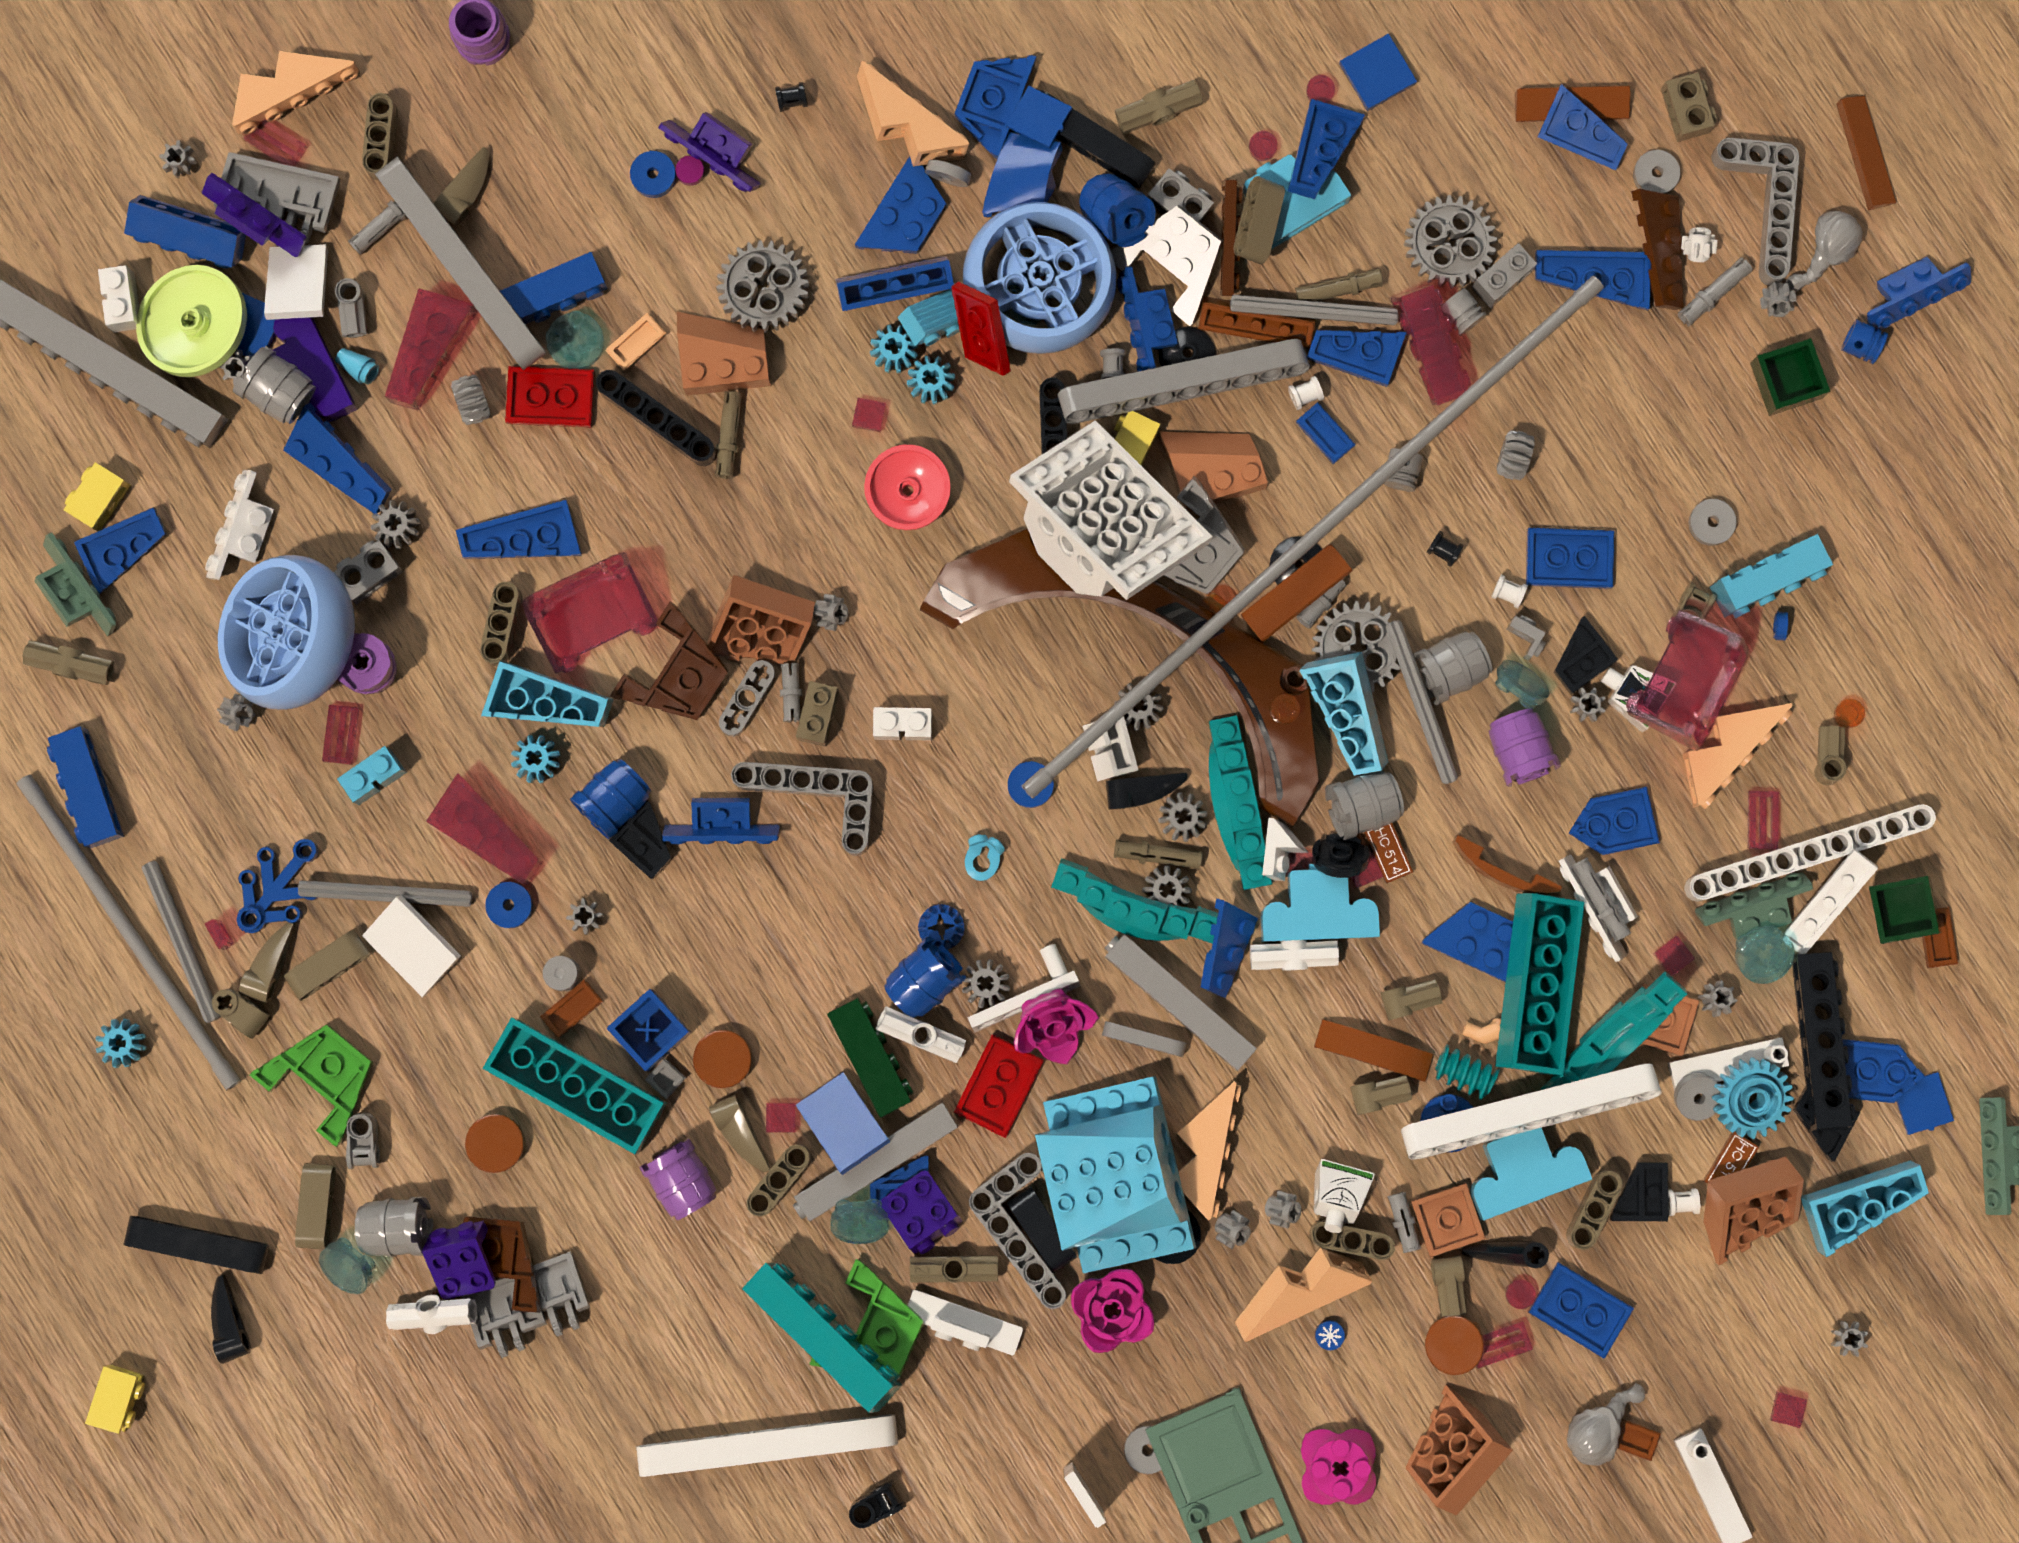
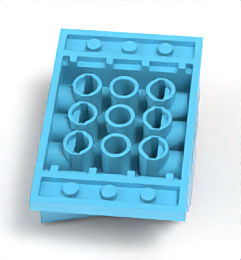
M1156 1076L1043 1102L1050 1131L1035 1134L1058 1237L1062 1251L1077 1247L1083 1273L1196 1248Z

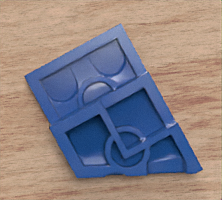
M1009 133L990 179L982 211L983 216L987 218L992 217L994 212H1000L1022 203L1048 202L1056 187L1052 170L1063 151L1061 142L1054 141L1049 149L1021 134Z

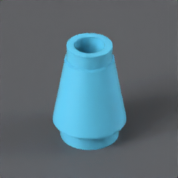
M342 348L336 355L335 362L360 384H371L379 373V365L376 364L373 358L347 350L346 348Z

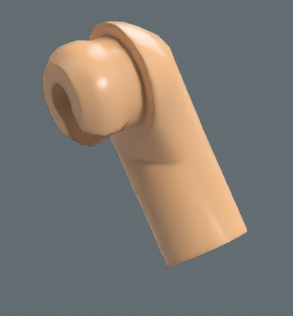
M1495 1018L1489 1025L1482 1028L1467 1021L1462 1035L1482 1044L1496 1041L1499 1039L1501 1019Z

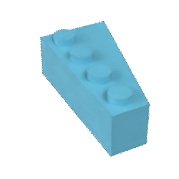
M1816 534L1784 549L1779 554H1773L1757 562L1754 566L1749 565L1731 576L1728 575L1721 578L1709 588L1712 593L1717 595L1715 600L1724 618L1733 614L1736 619L1750 612L1749 606L1759 602L1760 606L1774 601L1776 599L1774 594L1782 590L1788 594L1801 588L1800 582L1809 577L1813 582L1826 576V569L1831 567L1833 563L1819 535Z
M1362 652L1307 662L1299 671L1302 677L1307 680L1312 690L1311 694L1315 702H1318L1325 715L1324 719L1328 727L1335 734L1338 740L1337 744L1353 775L1382 771L1389 761Z
M499 661L481 716L604 727L614 699L506 661Z
M1909 1160L1803 1195L1801 1201L1817 1251L1828 1257L1835 1253L1836 1249L1846 1243H1851L1858 1238L1857 1236L1871 1227L1874 1228L1883 1223L1884 1219L1905 1209L1927 1195L1929 1191L1921 1166Z

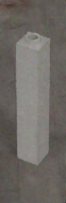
M1125 934L1120 939L1115 936L1104 948L1108 951L1105 958L1235 1071H1238L1255 1052L1256 1047Z
M944 1103L939 1104L889 1136L890 1143L844 1175H841L837 1169L794 1196L797 1202L793 1206L800 1218L804 1219L807 1217L809 1222L958 1128Z

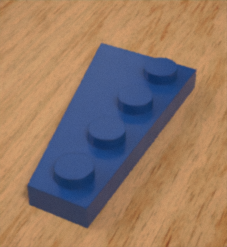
M1311 99L1288 192L1311 199L1317 197L1363 122L1364 114Z
M1535 251V261L1537 262L1535 267L1536 281L1576 291L1590 277L1595 276L1604 286V289L1595 297L1647 311L1650 309V278L1648 270L1650 269L1651 262L1644 252Z
M567 500L456 530L464 559L582 556Z

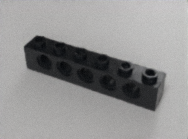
M1832 952L1797 954L1791 961L1811 1132L1848 1129L1852 1127V1122L1855 1121V1108L1849 1102L1852 1081L1850 1075H1846L1845 1068L1849 1055L1847 1047L1843 1046L1842 1035L1845 1034V1021L1843 1017L1839 1016L1838 1006L1842 1004L1841 990L1836 988L1835 977H1838L1839 973L1837 960H1833ZM1813 977L1820 978L1823 981V991H1818L1812 986ZM1816 1006H1822L1826 1009V1020L1819 1019L1816 1016ZM1819 1035H1826L1830 1039L1831 1045L1829 1049L1820 1046L1818 1042ZM1823 1063L1832 1066L1834 1070L1832 1078H1828L1822 1073ZM1827 1092L1833 1093L1836 1096V1107H1831L1826 1103L1825 1094Z

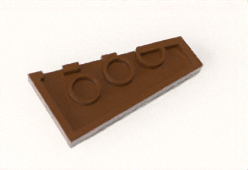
M1644 189L1631 191L1633 201H1638L1640 214L1636 215L1638 226H1643L1646 243L1642 244L1643 250L1652 266L1648 273L1655 307L1672 310L1684 308L1679 196Z

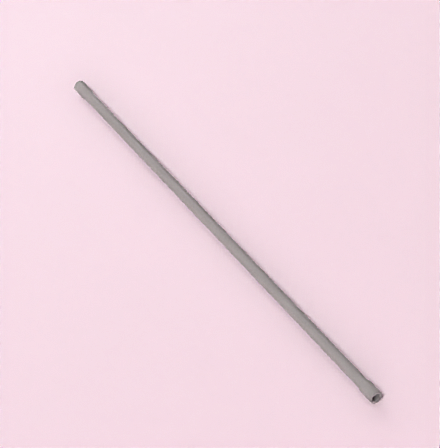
M1595 276L1590 277L1565 303L1060 754L1021 785L1025 792L1031 798L1036 797L1062 770L1580 307L1586 305L1602 291L1604 286L1601 281Z

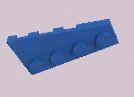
M311 403L306 404L283 451L372 513H379L381 511L379 505L385 504L392 489L367 462L362 463L355 456V450L348 442L344 444L333 432L335 429L328 421L323 422L315 413L317 410Z

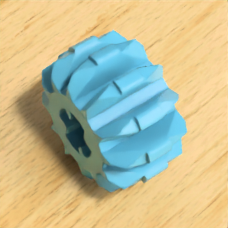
M887 325V334L879 329L877 331L879 339H871L870 343L875 349L870 351L871 357H878L875 361L877 367L886 363L884 369L886 373L891 371L892 366H895L897 373H901V364L909 369L912 366L909 359H917L918 355L913 349H916L918 346L915 347L913 342L910 341L911 339L907 332L902 335L904 329L902 325L897 327L896 332H893L891 325ZM891 344H896L898 348L897 354H892L890 350Z
M925 356V365L916 360L914 364L918 370H908V375L913 379L907 381V386L915 387L911 395L917 397L922 393L921 403L923 404L927 402L928 397H931L933 405L937 404L938 395L943 400L948 399V395L944 390L953 391L954 385L950 381L955 379L954 373H947L951 365L946 363L940 367L941 357H937L935 362L931 363L930 356ZM929 375L931 378L936 376V384L933 385L931 382L925 384L926 376Z
M528 735V745L526 746L525 743L519 740L517 745L522 748L521 752L512 751L511 755L519 758V760L513 761L511 766L513 768L521 767L516 775L522 778L527 774L526 781L528 783L534 781L535 775L539 783H544L543 774L546 773L550 778H553L554 773L549 770L550 767H560V763L552 761L553 758L560 756V752L551 751L555 745L553 741H549L544 745L545 737L543 735H539L536 744L533 736ZM533 753L536 755L542 754V757H539L542 760L539 765L535 763L530 765L529 762L533 761L530 759V756Z
M117 1019L111 1020V1028L103 1025L101 1030L105 1036H96V1041L103 1042V1046L96 1048V1052H106L102 1061L108 1063L112 1060V1067L119 1068L121 1063L124 1067H130L131 1058L139 1061L141 1057L137 1050H146L145 1045H139V1041L144 1040L146 1035H136L140 1025L133 1024L130 1026L129 1019H123L121 1024ZM117 1039L126 1041L125 1047L116 1046Z

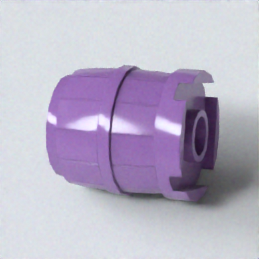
M461 0L454 6L449 17V29L451 39L461 57L474 65L485 64L487 66L500 61L509 50L511 36L510 29L500 10L489 0ZM480 31H481V32L487 31L486 34H484V35H482V36H480V37H477V35H476V34H477L478 32H480Z
M355 633L349 658L338 677V681L357 693L366 695L382 692L395 679L397 672L395 656L390 647L374 635ZM359 656H368L367 668L360 667L356 669L355 665L358 663L357 659Z
M1532 708L1511 713L1495 720L1489 725V735L1494 748L1493 752L1504 771L1503 778L1506 786L1511 787L1513 780H1517L1518 785L1545 776L1549 774L1547 768L1554 765L1555 770L1561 767L1558 756L1553 752L1549 740L1550 735L1545 729L1538 713L1534 712Z
M689 1138L683 1143L680 1142L655 1156L652 1162H646L639 1167L644 1177H648L658 1201L661 1202L670 1217L674 1216L676 1220L686 1217L716 1198L714 1183L708 1174L706 1166L703 1165L694 1152L695 1147Z

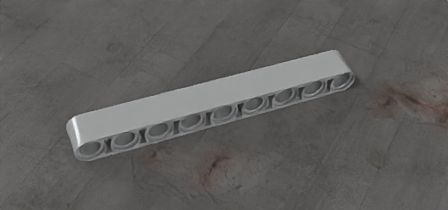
M396 157L376 172V177L519 366L525 370L546 354L544 348L402 161Z
M1290 339L1069 386L1058 393V399L1065 421L1075 424L1299 376L1308 371L1310 365L1301 340Z

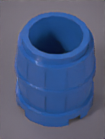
M1096 175L1084 185L1080 193L1079 204L1083 216L1095 225L1112 243L1120 247L1134 246L1147 236L1144 232L1148 226L1152 227L1155 222L1156 210L1154 203L1142 192L1137 191L1128 181H1124L1115 175Z
M620 758L617 761L613 760L600 772H596L581 792L577 791L570 798V801L583 816H586L591 821V824L607 839L618 833L617 829L637 814V811L646 803L651 793V789L644 780Z
M926 937L919 943L914 952L907 958L902 959L899 965L886 978L884 985L891 1000L900 1010L912 1018L923 1016L934 1006L939 1005L953 988H957L966 979V975H960L959 972L963 968L954 955L943 945L937 948L931 944L935 941L932 937Z

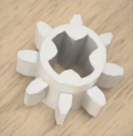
M1695 227L1690 229L1689 236H1682L1681 249L1684 250V255H1688L1687 258L1690 261L1705 262L1709 260L1710 253H1717L1718 240H1715V235H1711V230L1708 228Z

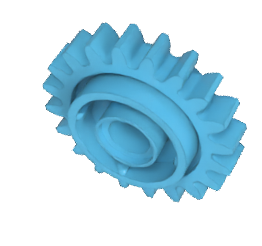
M1751 1057L1749 1065L1740 1059L1739 1069L1729 1065L1728 1068L1731 1074L1729 1076L1720 1074L1724 1084L1714 1085L1720 1091V1094L1712 1096L1714 1101L1720 1103L1713 1108V1111L1721 1114L1718 1121L1723 1125L1726 1124V1129L1730 1132L1736 1131L1737 1135L1742 1138L1747 1133L1750 1138L1755 1139L1757 1131L1766 1137L1767 1127L1777 1131L1775 1121L1779 1120L1785 1123L1786 1120L1781 1113L1791 1112L1792 1110L1785 1105L1786 1102L1794 1100V1097L1786 1093L1793 1088L1791 1084L1784 1082L1788 1076L1782 1071L1779 1072L1780 1068L1774 1063L1770 1065V1062L1762 1059L1759 1063L1757 1059ZM1757 1093L1756 1099L1749 1103L1750 1096Z

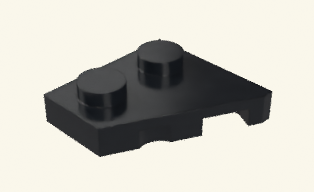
M1584 616L1578 623L1554 674L1572 695L1615 664L1618 658Z

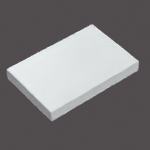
M326 244L304 245L298 257L292 256L281 247L269 248L264 309L266 320L324 316L328 260Z
M402 895L397 896L362 935L421 997L427 995L461 957Z
M1070 1463L1064 1467L1065 1481L1094 1526L1098 1528L1106 1523L1103 1509L1074 1464Z

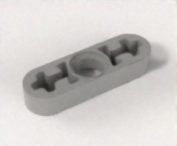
M759 660L750 666L720 716L719 726L724 734L735 737L745 730L775 679V670L769 662ZM763 667H767L766 672L769 678H762L758 683V687L763 688L761 692H758L751 685H746L749 680L753 684L757 679L756 669L762 670ZM747 690L755 694V702L748 707L741 705L739 702L740 694ZM734 704L741 711L748 712L746 717L740 713L737 718V722L740 724L738 729L733 727L731 730H727L728 724L725 720L727 718H734L737 713L736 710L732 709Z
M1105 1021L1102 1036L1179 1057H1183L1187 1044Z

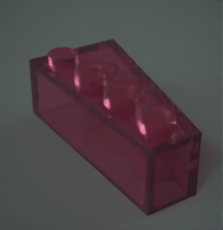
M1420 285L1391 296L1390 299L1393 306L1399 304L1402 312L1399 318L1402 330H1405L1412 337V340H1409L1411 353L1417 362L1421 361L1423 365L1419 367V373L1432 405L1438 406L1457 399L1471 386V382L1466 370L1462 371L1459 363V360L1462 359L1460 349L1457 343H1452L1449 334L1452 332V325L1448 316H1443L1440 307L1443 305V299L1440 291L1434 289L1433 285Z
M418 288L385 393V397L390 403L416 411L419 410L435 384L438 374L443 366H446L452 351L465 335V330L471 320H474L478 313V310L472 303Z
M457 773L426 820L430 825L528 886L543 863L507 822L459 773Z

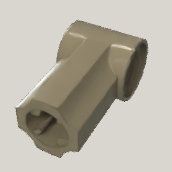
M1820 726L1818 728V756L1814 773L1817 781L1823 785H1832L1846 774L1847 768L1844 762L1845 728ZM1825 764H1831L1835 767V777H1830L1825 773Z
M1436 979L1406 988L1402 986L1380 993L1388 1021L1411 1015L1413 1011L1442 1004L1441 992Z
M1406 1075L1377 1083L1376 1081H1371L1350 1087L1357 1115L1383 1109L1382 1107L1412 1100L1411 1089Z
M1461 1256L1431 1260L1434 1285L1437 1286L1441 1316L1467 1314L1462 1283L1465 1282Z

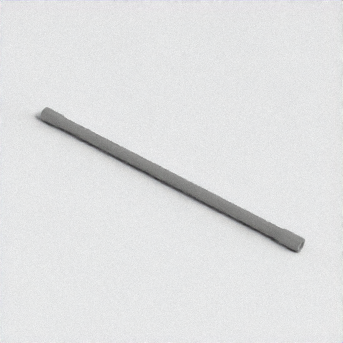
M29 774L21 778L16 783L30 805L38 812L197 1044L223 1087L227 1091L241 1082L240 1078L229 1062L223 1058L68 832L33 776Z

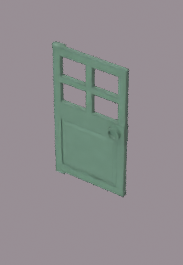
M1240 1387L1233 1388L1219 1398L1145 1429L1191 1543H1203L1198 1530L1230 1516L1233 1519L1242 1543H1267L1288 1534L1291 1543H1303L1243 1400ZM1273 1498L1284 1525L1251 1539L1240 1512Z

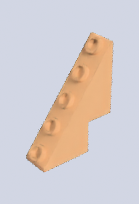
M279 51L275 78L241 74L232 126L238 134H251L258 128L257 126L266 121L273 122L279 119L285 111L304 106L308 99L316 95L321 96L329 93L333 86L340 82H349L358 76L359 69L355 62L350 60Z
M861 61L857 79L877 141L904 137L913 167L927 165L929 160L946 162L964 159L969 142L963 134L953 130L941 117L932 114L923 107L919 100L910 97L902 91L898 84L885 78L873 65Z
M1792 703L1719 716L1711 720L1716 747L1688 751L1683 754L1693 808L1702 806L1706 809L1717 796L1713 793L1720 785L1725 788L1736 776L1733 771L1740 764L1744 767L1754 757L1755 754L1752 750L1759 743L1763 746L1773 736L1774 733L1771 729L1776 723L1779 722L1782 725L1792 715L1793 712L1790 710Z
M1235 1081L1229 1084L1176 1133L1195 1154L1178 1171L1183 1193L1208 1221L1212 1217L1217 1218L1220 1200H1215L1217 1188H1223L1225 1172L1220 1171L1222 1159L1228 1160L1231 1143L1226 1142L1228 1131H1233L1236 1114H1232L1231 1110L1233 1102L1238 1103L1241 1092V1085H1236Z
M1320 1247L1301 1273L1278 1265L1237 1318L1235 1324L1243 1340L1248 1342L1370 1285L1372 1279L1362 1262Z

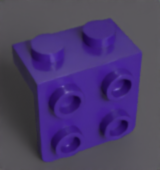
M925 1170L912 1177L880 1201V1206L908 1248L915 1255L919 1252L924 1254L935 1246L934 1241L943 1235L948 1237L954 1234L959 1229L958 1225L963 1222L930 1173Z
M468 1221L455 1228H439L430 1233L422 1249V1254L439 1294L443 1299L447 1300L494 1288L496 1280L481 1246L488 1231L484 1221L476 1223Z

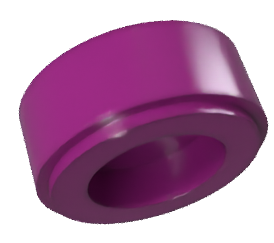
M685 156L676 164V175L684 185L694 186L702 181L705 170L701 160L692 156Z

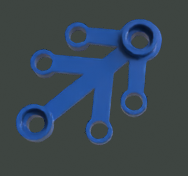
M301 839L295 843L293 859L275 881L273 863L276 860L275 851L271 848L263 847L257 852V859L261 864L263 896L257 903L254 886L258 881L257 874L251 870H244L239 874L238 880L242 885L244 907L237 914V924L242 931L252 934L261 931L266 923L280 921L297 923L301 920L302 911L297 906L291 905L286 907L285 910L266 911L273 902L301 898L310 901L318 899V897H302L298 895V887L284 889L305 862L309 863L316 859L318 847L313 841ZM310 846L312 852L309 856L305 857L302 850L304 847ZM265 851L271 853V858L268 861H263L262 854ZM248 873L253 877L250 884L244 882V876ZM291 909L297 911V917L293 920L288 917V912ZM255 914L257 921L250 925L247 920L248 916Z

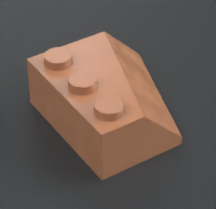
M677 311V337L683 390L686 396L771 386L766 336L763 329L757 328L753 332L751 326H746L743 329L740 324Z
M1159 431L1178 494L1193 476L1198 478L1214 504L1266 489L1268 485L1266 474L1250 434ZM1181 502V505H1182L1188 512L1193 511V510H1191L1188 506H1186L1184 503Z
M733 575L715 616L707 645L716 656H728V660L739 661L740 657L756 658L757 661L764 660L769 663H789L791 665V663H794L812 624L815 602Z
M1786 1156L1708 1181L1704 1226L1718 1266L1727 1261L1726 1256L1739 1249L1742 1253L1751 1248L1750 1243L1761 1236L1769 1238L1798 1221L1804 1179Z
M1445 1384L1441 1393L1444 1397L1438 1410L1433 1409L1430 1416L1432 1422L1426 1434L1420 1436L1405 1468L1436 1507L1457 1516L1510 1455L1513 1449L1477 1408Z

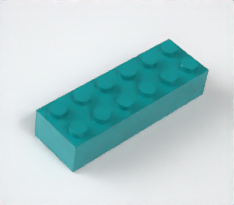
M1534 893L1516 895L1495 1067L1563 1076L1585 902Z
M511 1017L482 1068L633 1154H639L667 1104L656 1096Z
M765 1263L742 1289L868 1412L879 1411L902 1387V1384L898 1381L900 1375L889 1365L886 1367L881 1365L876 1360L879 1355L869 1345L863 1346L856 1340L858 1337L857 1333L847 1324L844 1326L839 1324L835 1320L837 1314L828 1305H821L813 1298L816 1296L814 1291L804 1283L802 1285L797 1283L793 1279L795 1273L784 1263L781 1265L779 1263Z

